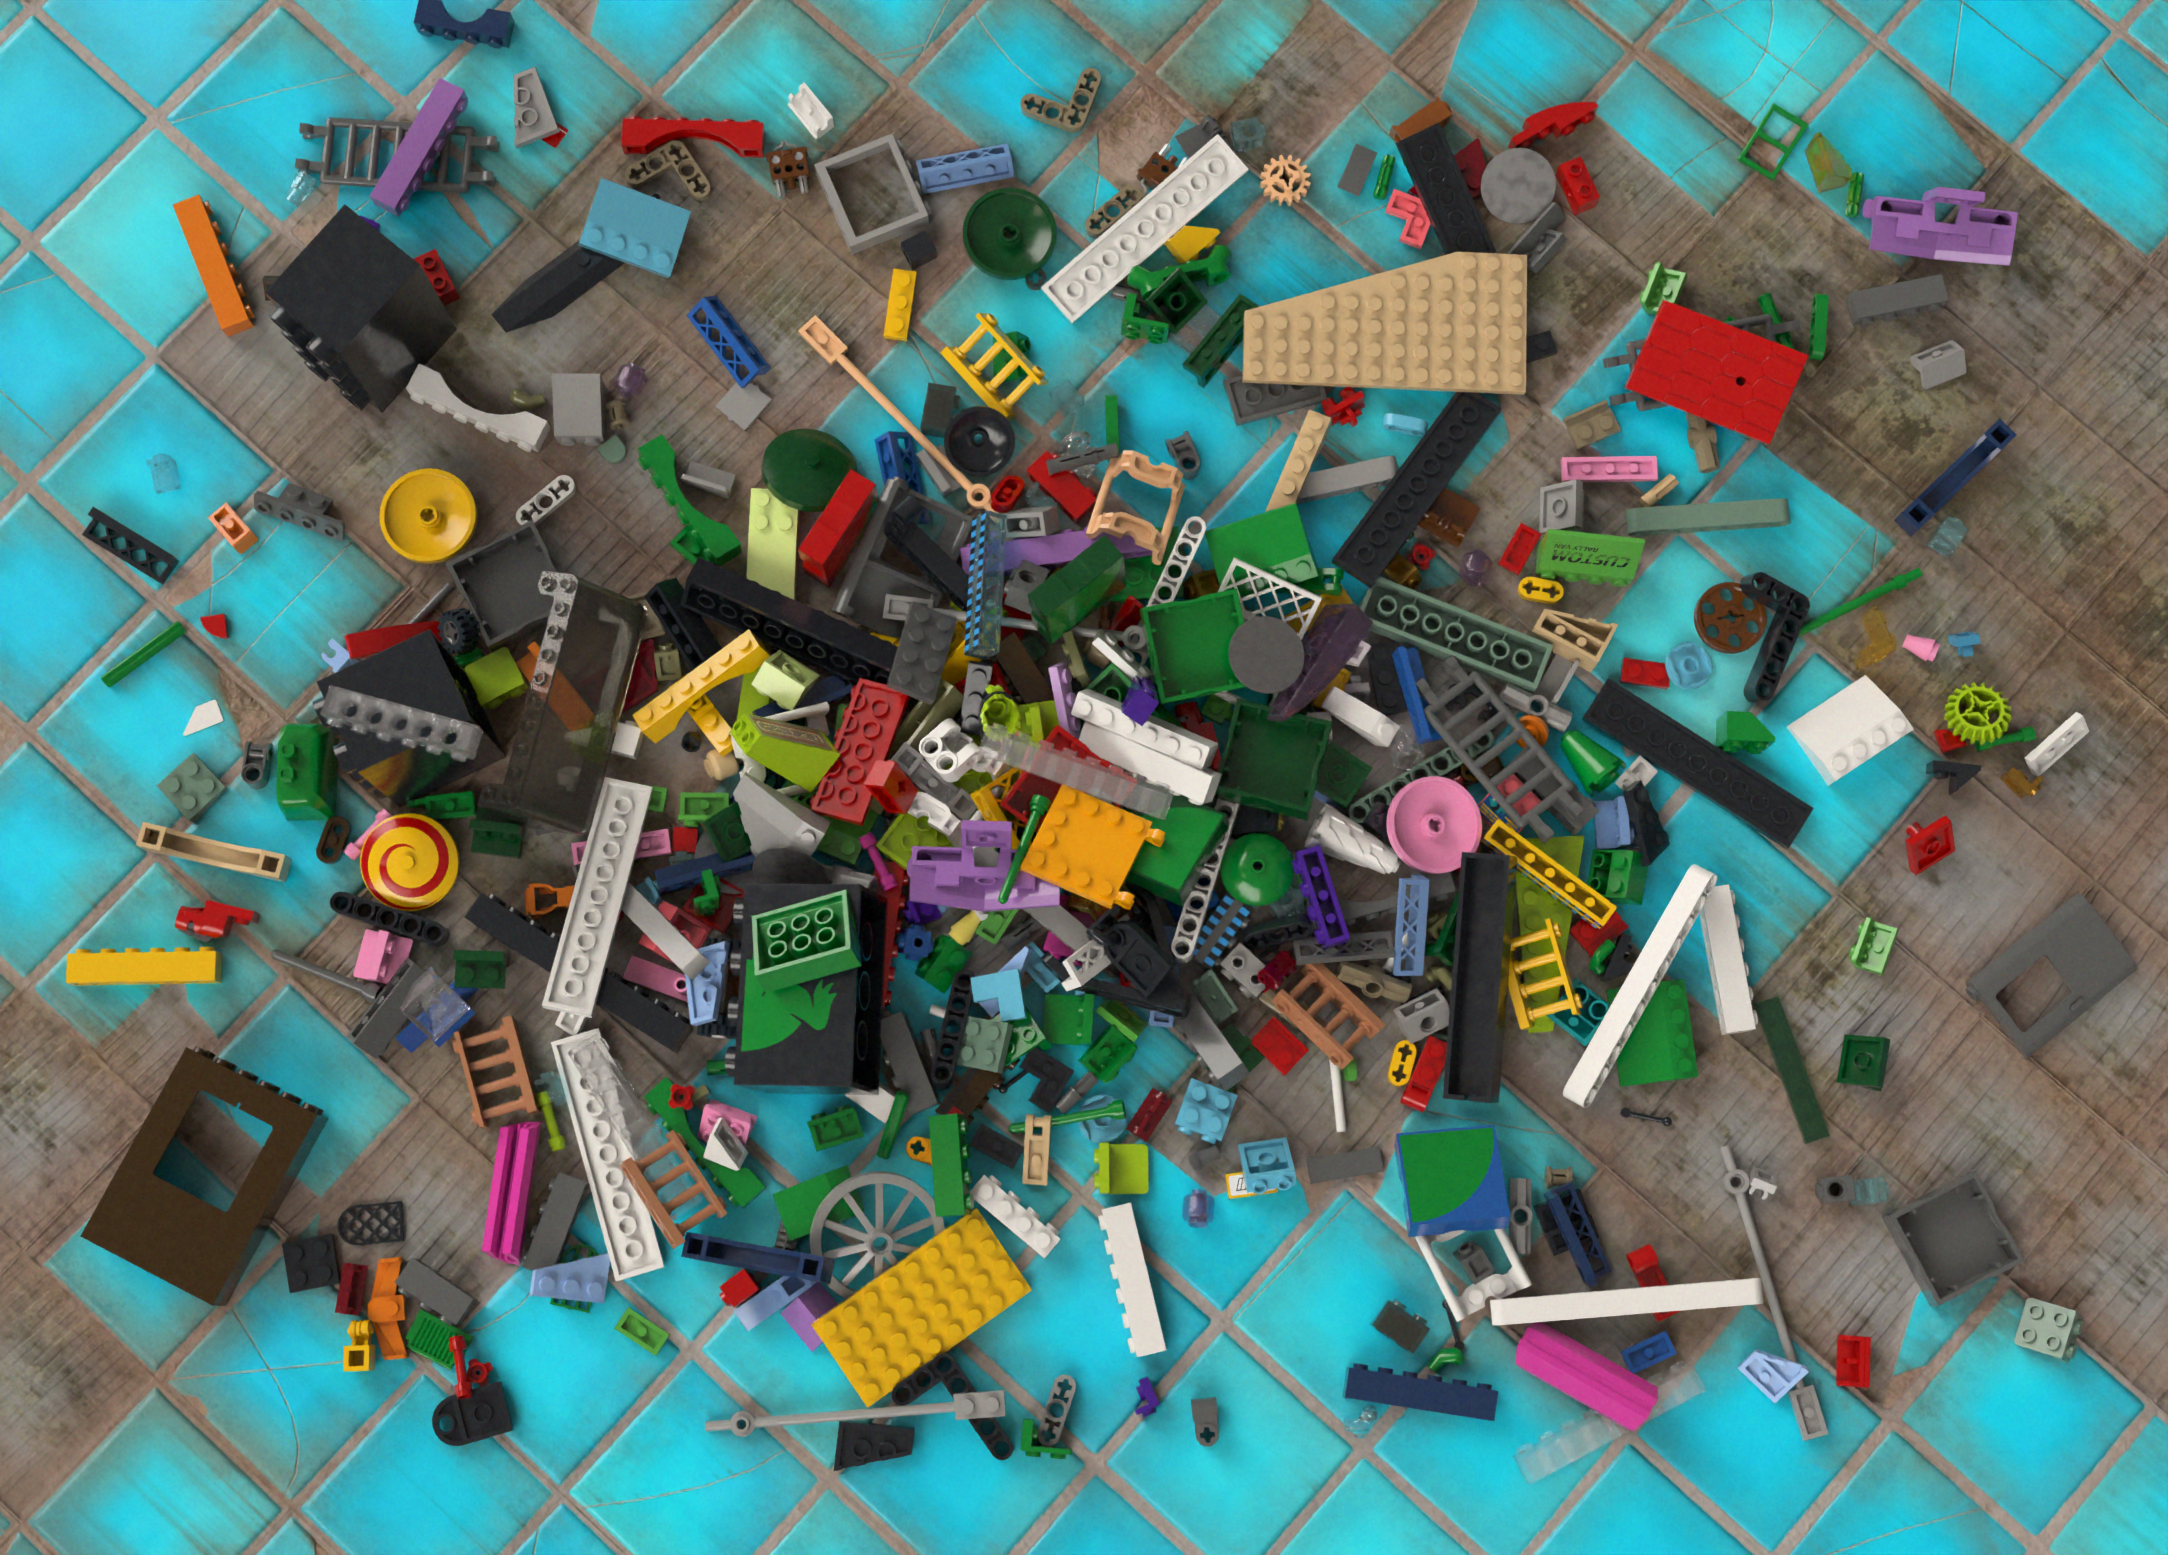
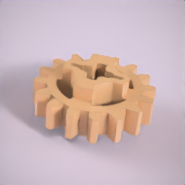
M1280 155L1279 161L1271 158L1270 165H1264L1263 170L1265 172H1261L1260 179L1263 180L1260 182V188H1266L1263 195H1271V203L1279 200L1278 204L1281 206L1283 201H1286L1287 205L1291 206L1292 200L1299 203L1300 196L1306 197V189L1310 188L1308 180H1310L1311 175L1310 173H1305L1307 165H1299L1301 159L1298 158L1294 162L1292 161V155H1289L1287 160H1284V157ZM1278 169L1277 174H1273L1272 177H1270L1271 174ZM1283 175H1284V178L1286 179V182H1289V183H1288V187H1287V184L1285 183L1284 179H1282V176H1283ZM1300 184L1299 188L1293 192L1292 189Z

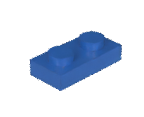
M1662 1331L1619 1351L1628 1371L1633 1374L1677 1354L1666 1331Z

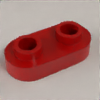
M1014 475L1004 477L991 494V508L999 513L1011 511L1024 494V480Z

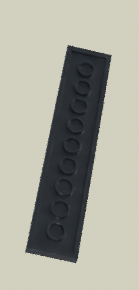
M1456 392L1341 546L1331 563L1372 589L1497 419L1502 408L1478 393Z
M1609 678L1605 681L1582 717V720L1637 755H1641L1651 764L1785 849L1791 846L1814 809Z

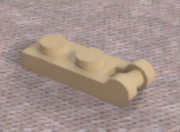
M1034 1114L1026 1115L1022 1184H1048L1052 1116L1044 1115V1117H1035ZM1034 1127H1043L1042 1134H1034Z

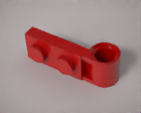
M1430 1035L1428 1036L1410 1081L1401 1097V1104L1419 1112H1424L1446 1061V1042Z
M1650 1244L1626 1254L1628 1263L1640 1287L1668 1285L1658 1265L1657 1255ZM1680 1311L1656 1312L1652 1314L1656 1322H1659Z

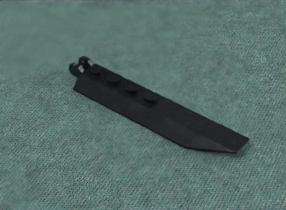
M658 193L651 195V197L659 200L661 198ZM577 241L526 279L491 315L506 333L552 318L625 262L578 246L579 241Z

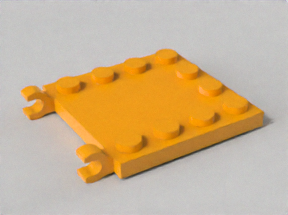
M1062 784L1020 869L1109 909L1115 903L1130 910L1135 896L1129 892H1120L1144 842L1147 841L1157 847H1161L1165 840V832L1159 829H1151L1152 822Z

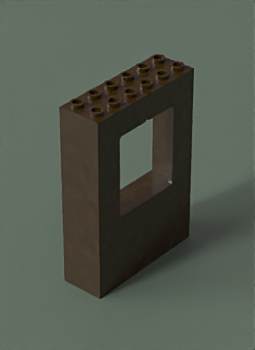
M196 1046L194 1049L186 1047L80 1237L212 1306H226L329 1118L322 1115L324 1110L312 1104L310 1105L306 1102L304 1105L300 1104L302 1102L301 1098L285 1091L282 1094L279 1093L280 1087L261 1080L259 1083V1077L240 1068L236 1071L237 1065L225 1059L217 1057L215 1060L216 1054L204 1048ZM201 1090L234 1107H237L238 1103H240L241 1105L238 1109L271 1125L273 1128L229 1210L226 1212L155 1175L156 1168Z

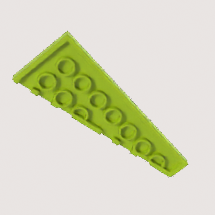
M1584 835L1552 837L1544 844L1539 838L1526 839L1578 878ZM1517 871L1515 893L1519 936L1547 928L1545 919H1553L1554 923L1558 922L1561 928L1562 937H1559L1565 957L1572 911ZM1550 938L1520 946L1521 961L1554 952ZM1557 961L1522 971L1523 983L1525 985L1561 975ZM1560 986L1530 994L1526 998L1528 1008L1532 1007L1534 1009L1557 1002ZM1547 1016L1535 1018L1536 1021L1532 1022L1534 1028L1527 1029V1033L1552 1032L1554 1022Z

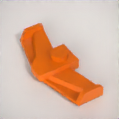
M403 1257L378 1260L371 1301L367 1304L368 1318L373 1323L384 1360L409 1358L398 1325V1321L407 1320L405 1295H396L398 1285L395 1284L401 1272Z

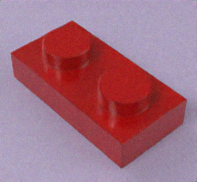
M1630 658L1622 659L1619 683L1660 689L1669 688L1670 678L1667 675L1665 663Z

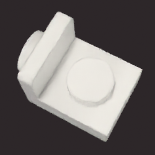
M1640 755L1615 783L1624 792L1635 781L1642 780L1645 786L1658 771Z

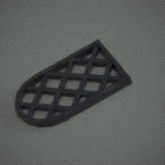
M402 1201L359 1204L347 1208L338 1219L337 1228L339 1235L350 1245L360 1246L404 1241ZM385 1205H396L391 1211L385 1207ZM379 1206L374 1213L367 1208ZM398 1207H399V1218H398L396 1215L393 1214V1213L397 1210ZM361 1208L357 1214H355L351 1210ZM381 1208L388 1213L383 1221L376 1216ZM364 1210L371 1215L366 1222L358 1217ZM349 1212L353 1218L347 1224L342 1219ZM391 1216L398 1221L392 1229L385 1223ZM373 1218L380 1223L375 1230L368 1225ZM356 1219L362 1224L357 1232L350 1227ZM341 1223L345 1226L343 1230H341ZM399 1225L400 1236L394 1231ZM382 1226L389 1230L384 1238L377 1233ZM365 1227L372 1232L366 1240L360 1235ZM347 1229L355 1234L350 1240H347L343 1235ZM391 1234L398 1238L394 1240H387ZM374 1235L381 1240L369 1242ZM356 1237H358V1238H359L360 1240H362L363 1242H362V1243H355V1242H353V1241L355 1240Z

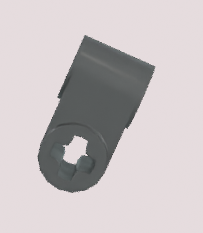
M1185 431L1183 435L1171 440L1169 438L1165 439L1168 453L1173 459L1176 468L1183 473V478L1187 480L1194 479L1199 473L1200 460L1189 432ZM1191 462L1195 467L1189 470L1184 468L1183 464Z
M246 741L241 777L253 789H262L268 784L274 754L272 743H267L266 745L253 744L252 741ZM259 771V778L255 781H250L251 775Z
M1216 1397L1191 1399L1196 1439L1202 1446H1212L1219 1437ZM1204 1428H1209V1431L1215 1434L1214 1437L1210 1438L1209 1443L1206 1442L1205 1438L1200 1437V1433L1204 1432Z

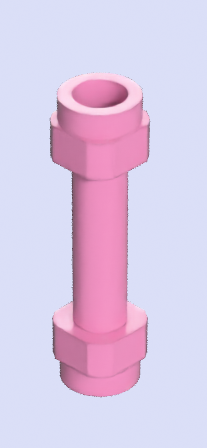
M384 808L379 811L375 816L377 819L354 844L350 842L343 852L353 861L359 858L364 842L370 832L379 823L392 817V815Z

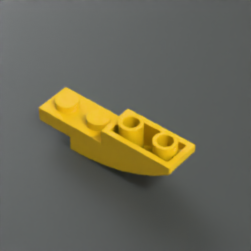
M704 693L686 711L723 758L734 750L730 734L732 729Z

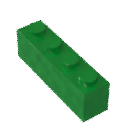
M958 1113L928 1116L936 1217L972 1215L971 1209L974 1208V1198L970 1194L969 1184L972 1183L971 1169H968L967 1160L970 1158L969 1144H966V1134L969 1129L968 1121L964 1119L963 1114Z

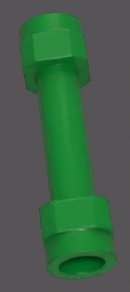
M2032 726L2018 729V732L2003 734L1999 739L1995 737L1992 743L1986 740L1982 746L1978 740H1975V748L1977 751H1986L1996 745L2017 741L2021 743L2034 741L2036 738L2035 730Z

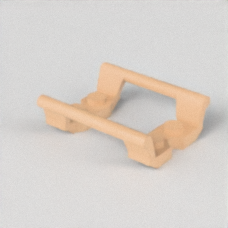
M1124 450L1118 458H1112L1109 461L1085 536L1093 539L1102 532L1121 539L1124 535H1130L1133 537L1136 545L1153 551V564L1161 565L1185 489V484L1182 483L1183 473L1178 468L1163 462L1157 466L1149 462L1148 456L1136 451ZM1122 470L1128 471L1133 478L1158 488L1168 487L1172 489L1171 502L1161 533L1151 523L1124 512H1103L1113 479Z

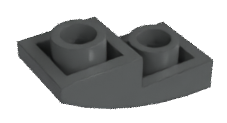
M1355 144L1337 187L1359 197L1377 152Z

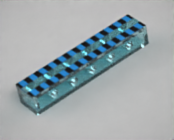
M988 510L972 519L964 655L984 660L1000 651L1007 515Z

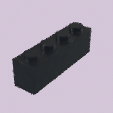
M677 578L656 583L644 597L691 671H693L722 648L701 615L680 606L684 589Z

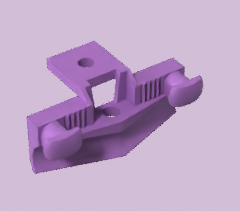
M1936 187L1924 192L1921 201L1876 196L1873 200L1867 199L1863 206L1864 218L1872 219L1869 250L1932 260L2009 266L2011 262L2018 212L1972 207L1984 202L1986 192ZM1935 202L1960 205L1955 224L1935 222Z
M961 820L962 848L912 846V857L909 859L906 867L907 874L910 877V901L983 912L1059 906L1060 887L1021 871V869L1007 903H999V894L1017 849H1012V822ZM973 847L1000 848L997 867H975Z

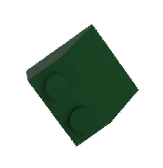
M1179 267L1145 300L1153 318L1158 322L1170 324L1169 333L1174 335L1208 303L1206 298Z

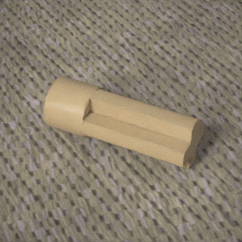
M1667 475L1639 499L1644 507H1652L1674 489L1679 482L1674 475Z

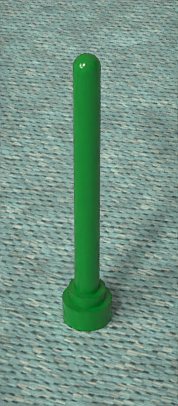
M1032 796L1029 804L1031 807L1030 818L998 897V901L1001 904L1007 903L1039 819L1044 813L1048 812L1051 801L1044 796Z
M1123 1099L1112 1101L1111 1104H1108V1107L1053 1116L1051 1127L1109 1116L1111 1119L1115 1118V1120L1126 1119ZM1026 1122L1011 1124L1008 1127L1009 1132L1012 1134L1025 1132ZM1034 1127V1130L1043 1129V1127Z

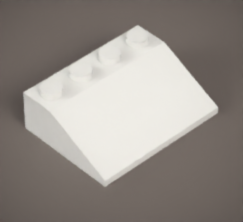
M1866 675L1787 726L1828 786L1914 730L1901 710Z

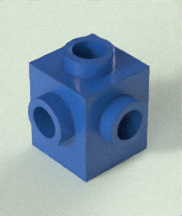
M911 925L910 929H902V933H899L897 939L898 954L906 955L905 959L920 961V958L928 957V953L932 952L934 939L931 938L932 933L925 932V927ZM916 938L920 939L919 947H916L914 945V940Z

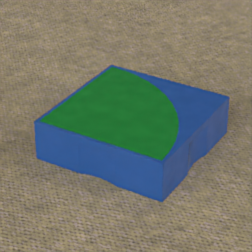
M1495 1125L1396 1133L1394 1147L1399 1179L1404 1190L1403 1206L1408 1237L1439 1235L1457 1230L1473 1232L1508 1228L1510 1211Z

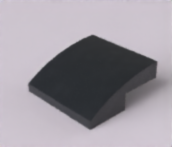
M1575 1189L1579 1197V1200L1584 1208V1211L1589 1219V1222L1594 1230V1233L1598 1239L1599 1235L1596 1226L1594 1224L1592 1215L1588 1212L1582 1192L1580 1189ZM1570 1192L1559 1196L1563 1205L1567 1207L1571 1200ZM1547 1201L1533 1206L1553 1256L1568 1251V1247ZM1571 1212L1569 1219L1573 1227L1578 1229L1581 1217L1579 1214ZM1581 1234L1579 1241L1583 1245L1591 1242L1589 1236Z

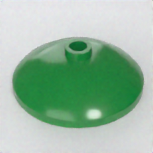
M1261 833L1244 835L1236 839L1224 853L1221 862L1222 882L1229 894L1243 904L1265 906L1274 903L1288 891L1292 883L1294 869L1291 854L1282 842L1270 835ZM1260 863L1262 869L1257 871L1253 868V865Z

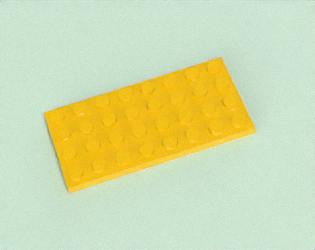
M976 1207L971 1210L972 1215L962 1216L811 1323V1326L867 1408L891 1392L898 1383L937 1355L951 1349L1032 1291Z

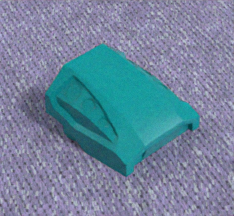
M1576 977L1572 985L1575 994L1579 993L1582 1000L1583 1008H1579L1581 1014L1572 1015L1570 1008L1546 1016L1586 1047L1611 1005ZM1566 991L1557 1002L1568 999Z

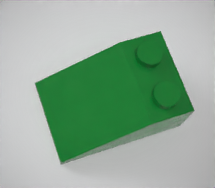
M848 1165L773 1194L789 1241L810 1234L814 1215L823 1199L837 1185L852 1177ZM857 1189L850 1191L849 1193L864 1213L865 1211ZM842 1197L832 1207L826 1219L841 1223L857 1216Z

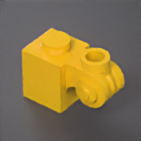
M370 1320L351 1321L347 1334H350L352 1343L351 1346H344L343 1372L375 1370V1345H371V1336L374 1333V1328Z

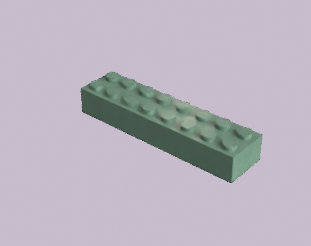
M1382 577L1377 580L1372 589L1368 587L1354 625L1412 648L1417 647V650L1446 661L1453 655L1462 668L1478 672L1480 675L1505 685L1509 682L1532 694L1539 685L1554 646Z

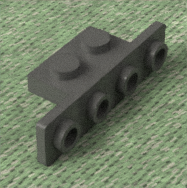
M1552 202L1506 253L1527 255V270L1538 273L1567 240L1563 233L1555 231L1566 218L1558 203Z
M291 483L286 486L279 498L260 491L254 493V509L256 511L320 533L329 538L343 541L345 538V523L326 516L333 507V498Z

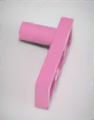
M631 956L623 976L625 980L688 1003L684 974Z

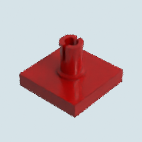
M1946 815L1924 829L1918 822H1914L1913 826L1909 825L1906 829L1907 835L1910 836L1905 840L1909 869L1915 876L1955 852L1952 822Z

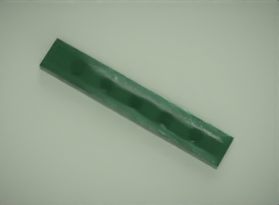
M1779 996L1754 1004L1804 1144L1830 1136Z

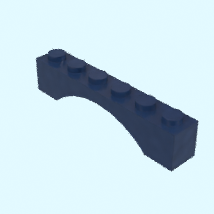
M2001 419L1996 421L1894 521L1910 537L1913 536L2017 434Z
M686 1232V1242H684L681 1257L820 1283H831L835 1259Z

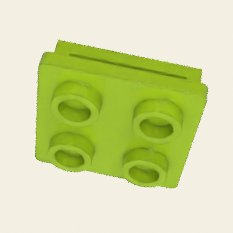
M1055 700L1017 705L1021 716L1020 723L1022 729L1013 737L1015 754L1036 753L1054 726L1059 725Z

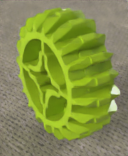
M1973 682L1970 687L1964 684L1961 690L1956 688L1953 695L1948 697V703L1944 708L1946 712L1944 719L1948 721V729H1954V736L1962 735L1961 741L1966 740V738L1970 739L1971 745L1975 743V740H1978L1982 746L1986 740L1992 743L1995 737L2001 738L2003 732L2007 731L2008 723L2012 719L2010 715L2012 709L2010 706H2007L2008 698H2002V691L1995 693L1994 685L1990 689L1985 688V682L1980 687H1977L1976 683ZM1963 703H1966L1967 710H1965L1963 714H1960L1959 706H1961ZM1995 713L1997 720L1990 725L1989 717Z

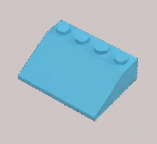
M601 178L578 246L669 278L691 211Z

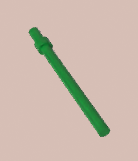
M1916 568L1904 575L1899 574L1891 578L1890 582L1803 624L1798 637L1895 589L1899 591L1907 587V583L1923 576L1920 568Z

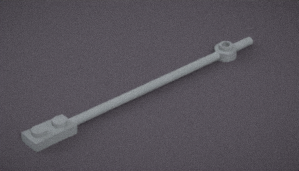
M886 594L883 619L906 621L909 607L914 601L953 617L958 621H966L967 612L934 608V600ZM971 612V622L975 623V613ZM980 614L979 623L1037 630L1032 620ZM1075 626L1071 630L1076 636L1094 638V635L1100 629ZM1130 626L1124 632L1102 629L1105 633L1112 634L1117 641H1123L1130 650L1137 651L1146 645L1143 628L1140 626ZM1134 634L1140 636V640L1137 643L1131 641V636Z
M1731 1146L1720 1147L1728 1170L1723 1178V1186L1727 1192L1736 1196L1785 1358L1798 1363L1745 1195V1191L1750 1184L1749 1177L1744 1171L1737 1169ZM1734 1177L1739 1180L1737 1187L1731 1183ZM1802 1378L1794 1385V1390L1788 1391V1396L1803 1441L1827 1435L1828 1430L1814 1385L1805 1386Z
M1005 1390L953 1394L954 1402L755 1417L750 1411L742 1410L735 1413L730 1420L706 1421L705 1429L706 1432L732 1430L735 1435L745 1437L753 1433L755 1428L936 1413L955 1412V1420L1006 1416ZM740 1419L746 1421L745 1429L739 1427Z

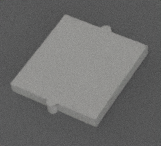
M736 382L715 407L728 417L729 422L733 421L746 431L771 403L772 399L764 394L758 385L754 386L752 383H749L745 388H741Z

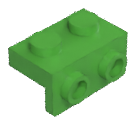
M1656 262L1654 269H1651L1649 272L1646 289L1640 295V303L1645 313L1656 315L1662 300L1678 304L1688 278L1685 272L1665 269L1661 262Z
M680 792V815H678V820L684 823L686 827H698L699 823L730 805V794Z
M1866 917L1865 923L1862 922L1858 929L1857 935L1859 939L1857 945L1852 946L1849 955L1854 967L1883 976L1899 933L1898 928L1874 922L1872 918Z

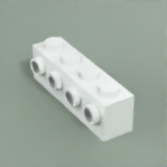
M983 1175L970 1191L974 1200L1045 1259L1060 1241V1238L1057 1236L1060 1232L1050 1223L1046 1226L1038 1220L1041 1216L1031 1207L1027 1210L1019 1204L1021 1199L1012 1191H1009L1008 1194L1000 1188L1002 1183L993 1175H990L989 1178Z

